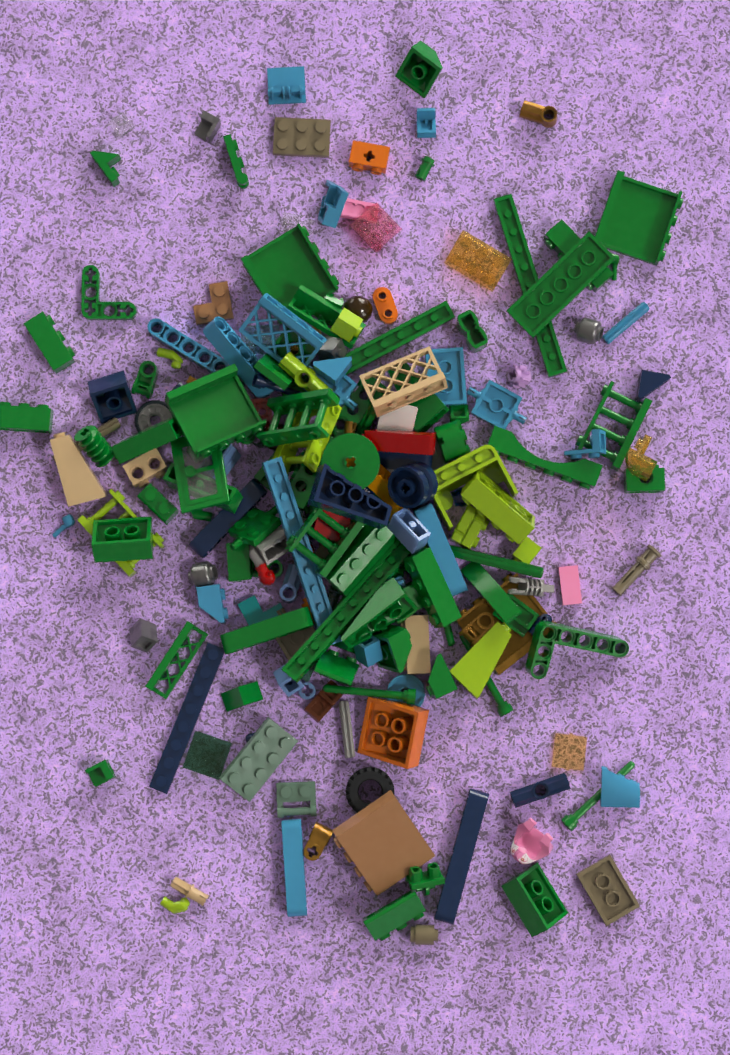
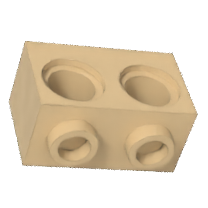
M157 448L123 465L135 488L147 486L150 483V479L154 477L159 479L168 470ZM153 460L160 461L157 469L150 468V463ZM136 470H143L141 478H134L133 474Z

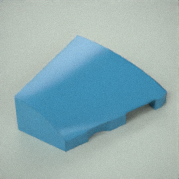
M326 180L325 185L329 186L326 195L322 197L318 220L323 225L336 228L349 193L336 183Z
M601 766L600 806L640 808V784L632 779H626L620 773L615 774L609 771L605 766Z

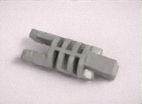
M509 577V582L519 584L518 590L508 589V594L543 597L544 592L554 593V585L544 584L543 579Z

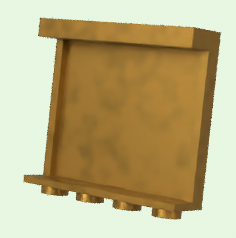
M508 574L502 579L504 583L500 587L506 593H508V589L518 590L519 583L509 582V577H518L519 574ZM514 595L538 613L539 616L547 614L534 596ZM481 596L472 602L473 607L467 610L465 608L460 612L462 617L456 620L461 629L466 627L479 614L483 612L492 614L494 612ZM482 616L479 620L480 624L485 627L489 626L491 622L488 616ZM493 616V618H494V624H493V626H494L497 622H499L500 624H502L501 621H499L497 618H495V617ZM549 627L544 629L543 635L548 634ZM513 630L510 631L512 636L494 668L497 675H500L529 652L533 636L528 631L523 638Z

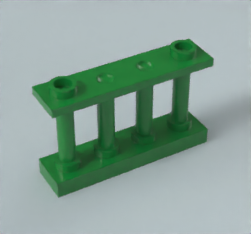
M611 381L609 385H604L600 393L603 397L584 436L580 435L575 445L578 446L577 450H582L583 447L592 449L590 441L587 440L591 430L601 429L606 431V437L617 442L621 447L618 453L606 450V454H601V456L610 460L609 462L612 463L611 469L618 471L652 400L645 398L643 402H636L612 390L615 382ZM609 396L635 409L634 411L637 412L635 418L628 419L604 407L603 405L607 397ZM599 413L625 425L629 429L627 435L620 436L596 424L595 421Z
M330 388L269 398L267 406L274 412L269 430L257 433L256 437L267 447L328 438L329 434L321 425L326 409L338 406L340 399ZM318 409L314 424L307 425L311 411ZM303 411L299 426L292 427L296 413ZM288 414L283 429L277 430L281 415Z
M315 507L295 536L291 535L289 537L285 550L288 552H292L294 549L298 550L317 565L318 569L315 573L320 577L326 578L365 524L351 519V524L344 528L322 511L323 509ZM317 517L339 533L340 539L337 543H332L311 527ZM306 533L328 549L329 554L325 559H321L300 543V540Z

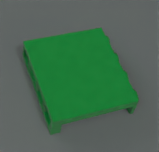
M618 170L595 237L608 250L657 266L659 261L663 262L666 251L663 249L665 243L669 244L672 233H669L670 228L675 226L678 218L675 215L676 210L681 208L684 200L681 198L682 191L676 194L625 177V172Z
M298 223L296 227L240 259L260 294L263 296L268 293L286 308L301 284L322 298L339 289L337 286L339 281L334 274L330 275L327 270L330 268L324 258L321 260L318 252L320 251L315 242L311 243L308 239L310 234L305 226L301 227ZM294 303L293 306H295L296 308L302 310V308H301L300 306H298V305H296V304Z
M235 364L171 390L165 395V402L196 459L200 457L206 458L213 451L218 449L222 451L228 448L230 444L234 442L240 443L247 436L252 434L255 436L265 429L267 421L266 419L262 421L237 376L238 368Z

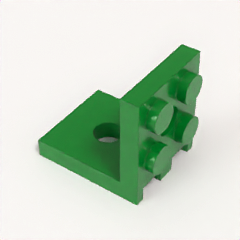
M295 332L287 333L289 343L299 342L298 335ZM281 333L278 337L276 345L285 344L284 333ZM303 344L304 355L312 354L315 348L310 344ZM296 345L299 351L298 354H293L294 356L301 355L299 345ZM286 346L277 347V354L280 357L287 355ZM267 353L257 361L254 368L285 391L295 379L278 365L279 362Z

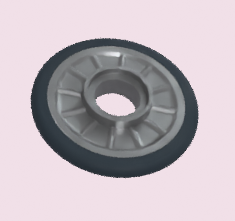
M159 400L148 401L137 410L135 427L138 433L153 426L150 423V419L153 416H159L161 422L173 417L165 402Z

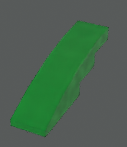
M470 562L460 570L475 590L506 624H509L522 613L481 564Z

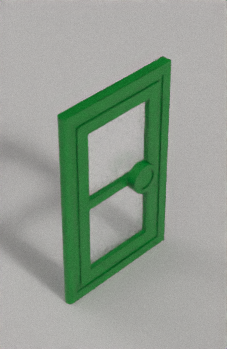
M184 437L171 441L181 513L184 514L229 503L230 497L222 451L218 449L206 458L200 457L196 459Z

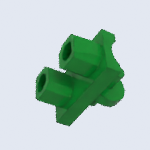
M436 862L429 863L427 871L424 872L418 866L410 867L409 875L405 877V881L409 884L411 891H422L424 896L429 895L430 889L435 888L436 885L445 884V878L441 874L440 867Z

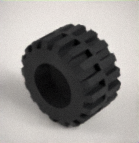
M365 767L356 771L349 778L346 786V798L348 804L355 812L358 813L371 804L362 801L358 793L360 785L366 780H374L379 783L382 789L381 796L390 790L395 794L394 784L383 770L375 767Z

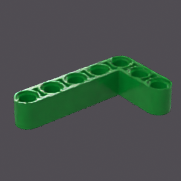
M541 621L535 627L525 669L535 679L544 678L548 672L555 644L615 657L626 656L629 652V645L617 636ZM549 627L548 634L543 635L544 629ZM567 631V636L561 639L562 633ZM585 635V640L579 643L580 637ZM603 639L602 645L597 647L598 641ZM620 643V648L615 651V646ZM544 646V651L538 654L539 648ZM540 665L539 670L533 672L534 667Z

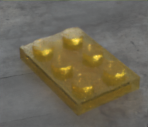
M463 230L444 263L493 292L512 258Z

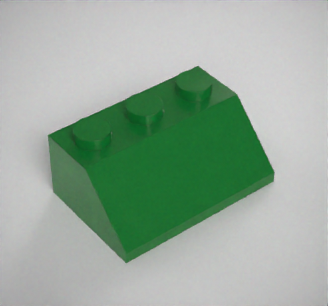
M152 516L94 520L91 543L94 562L105 563L153 559Z
M538 862L512 877L501 886L531 937L547 931L568 914Z
M410 890L363 918V922L375 941L377 939L383 941L391 936L389 932L394 929L400 931L407 926L406 922L413 919L416 921L424 916L423 912L426 909L416 891Z

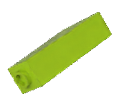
M497 622L450 670L451 675L476 700L480 697L512 636L510 633L511 629L504 622L502 624Z

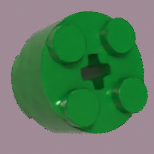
M459 419L434 428L445 464L471 452L468 444H466L467 436L464 429H462Z

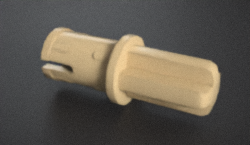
M175 877L170 885L173 889L184 894L186 899L189 897L201 906L204 905L209 896L196 889L194 884L191 886L178 877Z

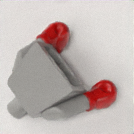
M279 526L256 547L252 545L249 547L250 558L256 566L259 581L263 585L270 586L276 580L274 572L269 570L266 565H269L288 552L285 550L287 538L283 526ZM310 543L311 548H312V551H313V553H314V550H315V549H314L313 545Z

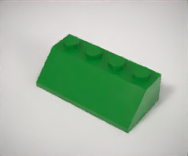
M366 524L324 579L346 598L397 541L395 535L387 527L378 529Z

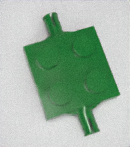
M276 505L267 512L253 508L228 530L229 535L236 539L229 545L230 548L236 551L242 544L256 547L282 524L280 518L275 516L278 513Z

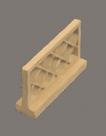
M430 346L359 376L377 418L448 388L446 377L441 371ZM429 354L430 359L428 363L419 361L421 356ZM408 362L412 364V367L409 371L402 369V365ZM416 365L425 367L422 374L414 372ZM429 369L436 370L438 373L431 377L426 376ZM388 370L395 371L392 378L384 376L385 372ZM399 373L407 375L404 382L396 380ZM411 376L420 378L415 384L408 383ZM371 377L377 378L375 385L367 384L365 380ZM381 380L390 382L387 389L378 387ZM393 384L402 386L401 389L396 392L390 391ZM376 391L384 393L383 397L377 400L373 399Z

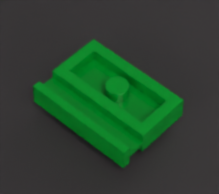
M507 593L522 613L506 625L523 638L539 617V614L514 595ZM495 611L491 614L502 623L504 622Z

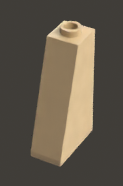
M65 432L54 434V439H51L50 443L68 507L106 497V491L70 434L65 435Z

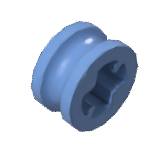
M305 682L303 685H309V688L313 689V693H309L310 696L307 697L305 693H302V688L298 692L301 698L309 700L315 696L316 689L312 683Z

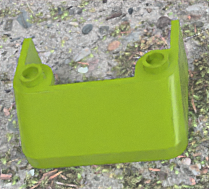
M483 445L434 470L437 476L438 488L432 499L448 531L453 528L446 513L453 505V497L450 492L466 484L474 472L481 470L496 484L504 481L513 498L517 496L518 490L493 446Z

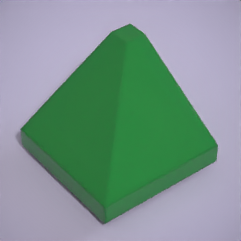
M468 405L449 406L450 422L459 419L460 423L463 424L469 421Z

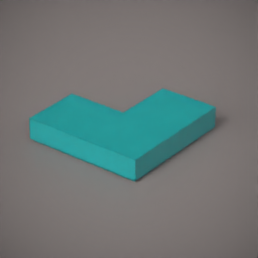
M255 595L237 604L248 625L279 616L277 611L283 608L281 603L263 612Z

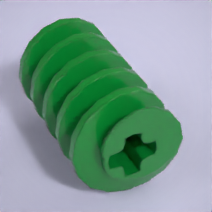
M95 426L83 427L75 434L74 439L78 442L79 446L83 447V451L87 452V456L91 457V461L95 463L96 467H104L114 457L110 444L106 442V439Z

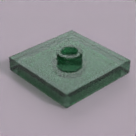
M195 731L183 768L220 780L219 777L223 772L232 743Z

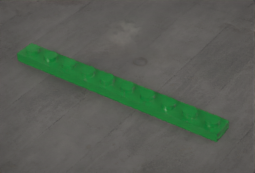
M512 194L495 198L493 202L523 295L538 281V276ZM551 321L535 336L548 378L567 373Z
M447 301L348 352L345 357L351 356L352 366L346 375L348 376L455 319V315ZM308 375L302 377L304 381H309ZM295 381L289 386V388L297 391L306 392Z
M399 539L281 669L296 683L300 681L359 615L374 593L404 564L403 558L412 554Z

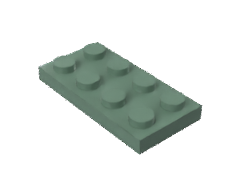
M267 717L219 779L250 802L298 740Z

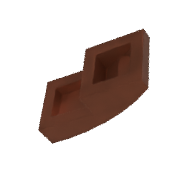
M333 680L327 683V685H337ZM322 689L304 711L318 723L343 694L324 692Z

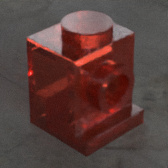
M270 397L251 399L258 414L261 409L266 410L264 415L259 414L262 421L266 419L265 427H267L273 418L272 410L267 406Z

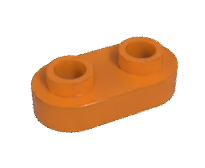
M385 287L377 288L373 293V301L379 319L384 324H392L398 317L392 294ZM381 293L386 295L384 299L379 298ZM390 311L392 315L387 317L385 312Z

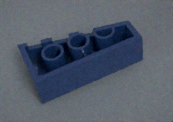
M325 463L318 467L308 505L378 529L388 525L392 510L390 505L373 494L367 493L361 489L362 487L347 480L342 474L330 469V466Z

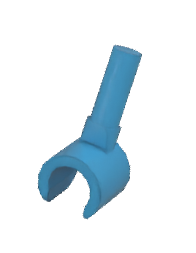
M68 514L62 518L64 524L52 534L53 537L56 538L63 530L75 524L72 515Z

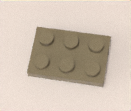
M275 117L273 155L329 158L331 120Z
M610 854L576 873L606 926L640 907Z

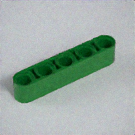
M303 607L222 634L220 639L226 655L310 628L314 624L309 608Z

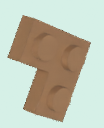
M228 282L209 284L212 303L193 306L196 325L208 324L217 316L222 317L224 320L234 319Z

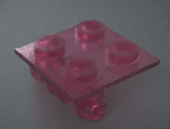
M377 202L349 225L375 253L380 252L383 246L402 230Z

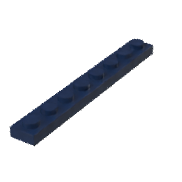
M207 643L149 785L150 788L168 794L225 654L223 648Z

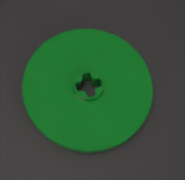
M346 433L335 437L328 443L322 455L321 465L325 463L330 466V469L342 474L347 480L354 484L356 483L362 487L361 489H364L376 478L380 468V457L375 445L368 438L360 434ZM354 457L356 459L354 461V463L356 464L355 467L350 466L348 468L346 466V459H351Z

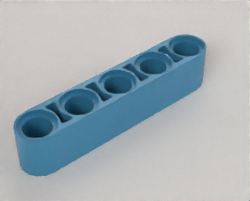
M215 317L204 327L203 333L229 365H236L238 368L237 375L257 398L263 400L275 391L267 387L258 389L252 386L254 375L256 372H259L254 368L258 358L222 317Z
M160 319L149 321L147 327L153 338L209 373L216 372L218 365L229 366L225 359ZM160 325L162 329L160 332L155 333L152 331L153 327ZM171 335L178 336L177 341L174 343L169 342L168 338ZM193 345L194 349L192 352L187 353L184 351L185 346ZM202 355H209L210 359L208 362L203 363L200 361V357Z
M432 503L414 510V515L418 521H421V524L428 529V532H431L427 546L431 548L452 596L467 591V585Z
M301 819L282 820L288 917L307 916Z

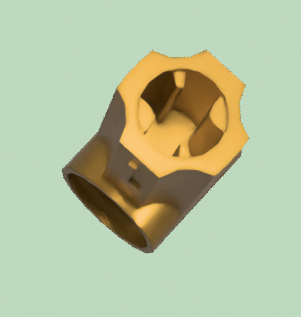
M524 100L519 117L540 123L546 128H551L557 122V110L552 106L544 107ZM546 114H551L554 118L551 120H546L544 116Z

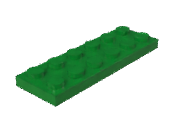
M589 231L506 312L534 338L616 258Z

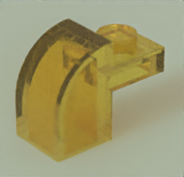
M646 434L642 439L638 438L634 448L637 450L629 448L625 456L628 470L644 481L650 478L657 464V461L644 455L652 437Z

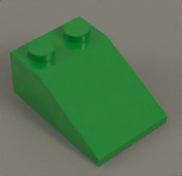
M328 649V652L325 651L320 657L314 672L351 687L360 666L356 664L357 660L346 656V659L338 657V652Z

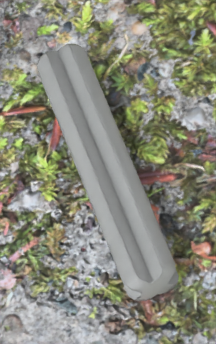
M340 701L339 712L345 758L355 757L349 702Z

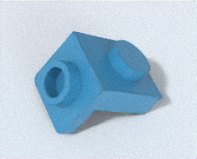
M417 108V138H436L435 108Z

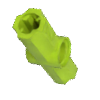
M288 352L278 364L295 379V383L299 387H303L308 392L330 388L316 376L313 369L306 367L291 352ZM303 373L308 375V382L302 379Z

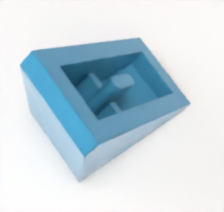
M351 356L313 361L314 371L334 386H337L352 366Z

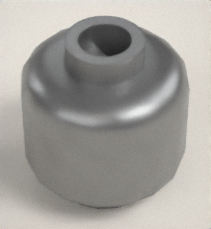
M587 317L577 322L574 328L579 341L592 345L601 340L604 327H601V322Z
M209 561L193 564L188 572V579L195 587L213 585L218 578L216 566L212 565Z

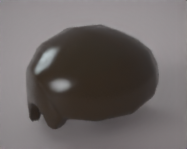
M353 296L343 304V308L362 318L363 323L367 322L372 316V304L363 296Z

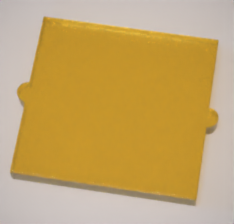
M555 733L552 767L565 768L566 771H569V769L584 771L587 737L576 736L573 733L569 735Z

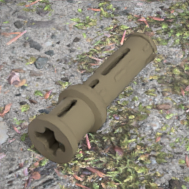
M649 544L647 550L640 557L637 556L636 563L612 589L619 596H622L644 570H649L651 568L650 565L662 555Z

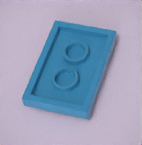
M463 347L431 349L441 371L446 377L448 385L447 389L435 394L446 406L467 405ZM426 354L425 360L426 363H428L430 356L429 354ZM429 369L427 372L429 377L438 374L436 370Z

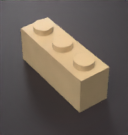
M428 615L409 616L401 622V627L406 628L410 633L412 644L403 671H407V675L430 674Z

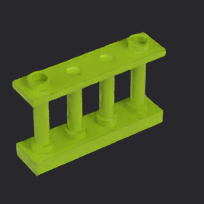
M338 404V406L326 409L321 427L329 434L328 438L278 445L273 459L282 457L287 474L292 464L301 463L312 472H316L342 407ZM318 409L311 411L307 425H310L311 417L317 415ZM303 411L296 413L292 427L299 426ZM307 447L303 456H295L298 448Z
M112 489L109 490L113 498L92 517L86 518L82 515L77 519L91 536L94 520H100L118 502L126 510L118 519L130 518L131 516L133 518L137 517L123 502L126 498L118 490L116 492ZM156 532L153 534V546L155 547L158 544L163 549L165 547L162 544L164 539ZM139 560L115 561L129 577L137 573L134 568Z

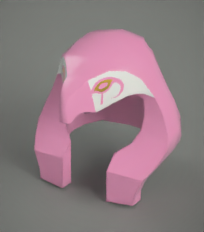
M532 818L518 825L510 848L511 855L521 864H530L548 856L553 849L551 844L553 838L549 833L544 835L534 826L537 822Z

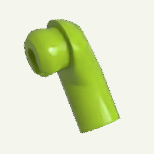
M158 348V357L170 359L172 361L171 367L174 369L181 368L183 359L175 351Z
M165 896L160 905L171 913L176 914L185 912L190 905V901L186 898H181L180 901L173 902Z

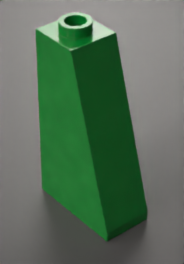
M408 363L403 364L401 367L409 371L411 369ZM388 370V373L392 378L395 371ZM399 373L396 380L404 382L407 375ZM411 376L408 383L415 384L420 378ZM394 384L397 391L401 389V385ZM436 394L408 404L418 408L414 429L418 432H427L450 410Z
M171 417L111 447L113 456L121 464L176 440L183 434L174 417Z

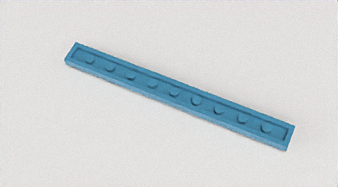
M277 457L263 462L262 466L288 540L291 535L295 536L303 525V520L282 457ZM306 533L300 540V543L312 551ZM294 549L291 553L316 628L318 629L333 611L322 578L315 573L318 569L317 565ZM341 635L333 642V644L342 641L340 639Z

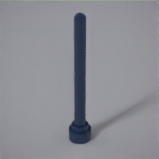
M256 372L252 381V386L258 389L267 387L286 395L303 393L289 387L284 391L259 372Z

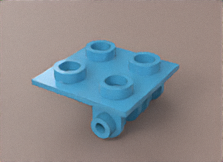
M304 66L267 68L269 105L306 103Z

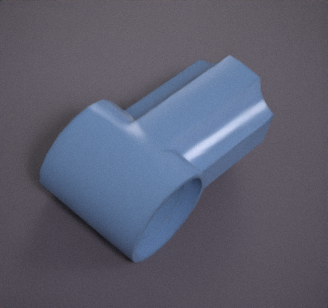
M295 564L288 565L279 592L281 600L288 604L296 601L301 584ZM291 589L294 592L293 596L285 598L283 596L285 590Z

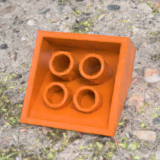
M369 696L357 753L406 769L418 766L429 710L412 704Z

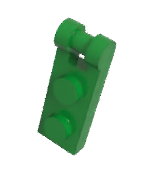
M231 134L223 136L238 186L241 189H245L249 186L248 176L242 173L241 168H244L242 157H237L236 151L239 150L236 139L232 140Z

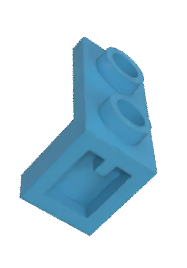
M601 429L592 430V435L590 436L592 449L564 451V455L570 457L571 460H580L582 456L600 458L601 454H606V431Z

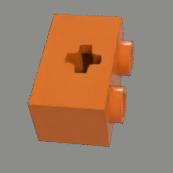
M353 140L349 167L358 172L368 170L374 175L386 174L390 147ZM368 156L372 157L370 162L367 161Z

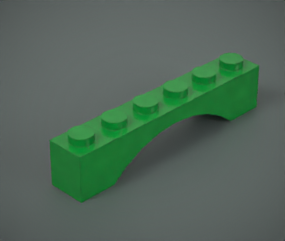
M494 426L487 444L493 446L499 456L507 457L506 460L511 463L517 464L521 462L525 464V468L535 470L536 468L543 470L542 473L549 477L559 476L561 481L569 484L573 481L579 484L578 487L585 490L593 489L596 486L603 466L587 459L569 463L543 460L526 450L516 439L513 432Z

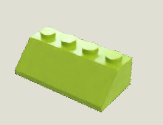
M481 470L474 472L462 488V500L466 504H472L477 508V513L491 520L492 526L497 530L501 529L505 532V536L511 542L515 541L517 544H520L535 528V516Z

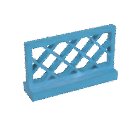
M268 293L260 298L258 304L238 330L279 363L283 357L277 354V347L286 346L288 353L290 352V346L299 345L301 355L295 357L301 358L302 363L306 367L328 340ZM260 307L267 311V319H258L257 311ZM279 320L282 322L283 330L274 331L272 321ZM269 321L270 332L261 333L259 322ZM256 323V334H250L245 330L248 324ZM295 332L298 335L299 342L289 343L287 333ZM284 333L285 344L276 345L274 334ZM271 335L272 345L266 346L263 344L261 336ZM303 344L313 346L315 348L313 353L304 355Z

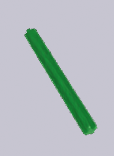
M450 545L455 558L536 578H542L543 567Z

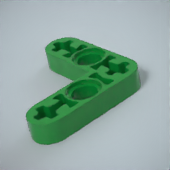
M94 265L84 267L82 271L81 303L83 316L87 320L134 319L137 315V309L133 303L100 302V272ZM90 270L96 273V275L92 276V282H96V285L91 284L89 276L86 275ZM94 288L96 290L95 296L87 297V289ZM85 301L92 302V308L96 310L92 312L91 316L86 312V310H89V303H85ZM117 306H120V310H127V307H130L133 312H130L129 316L125 312H120L121 316H118ZM113 307L115 309L114 314L106 316L104 314L105 308Z

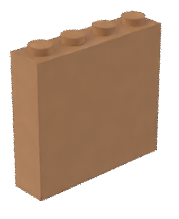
M391 790L332 830L336 836L333 840L338 848H344L346 852L343 854L349 863L354 862L356 866L353 869L359 878L363 876L366 880L363 883L368 891L371 892L373 890L377 896L409 875L410 867H420L435 857V854Z

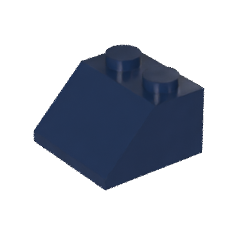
M124 370L88 381L89 393L101 424L108 422L114 417L119 419L137 412Z

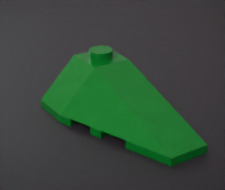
M393 577L374 593L340 639L351 649L370 639L372 633L379 630L383 632L387 630L388 625L397 622V624L403 622L419 609Z

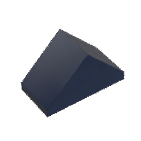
M642 370L636 394L637 402L668 382L671 376L669 374Z

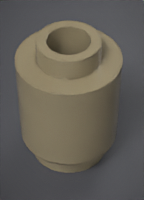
M434 925L411 926L410 942L415 943V945H434V941H438V929H434Z

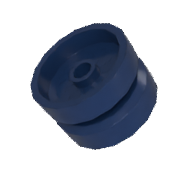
M417 461L394 470L388 478L387 487L392 500L398 506L409 509L415 508L434 498L438 488L436 474L430 466Z

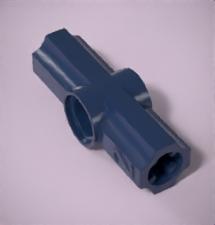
M564 772L511 791L510 795L515 808L571 788ZM538 785H543L545 788V793L542 796H538L535 793V788Z

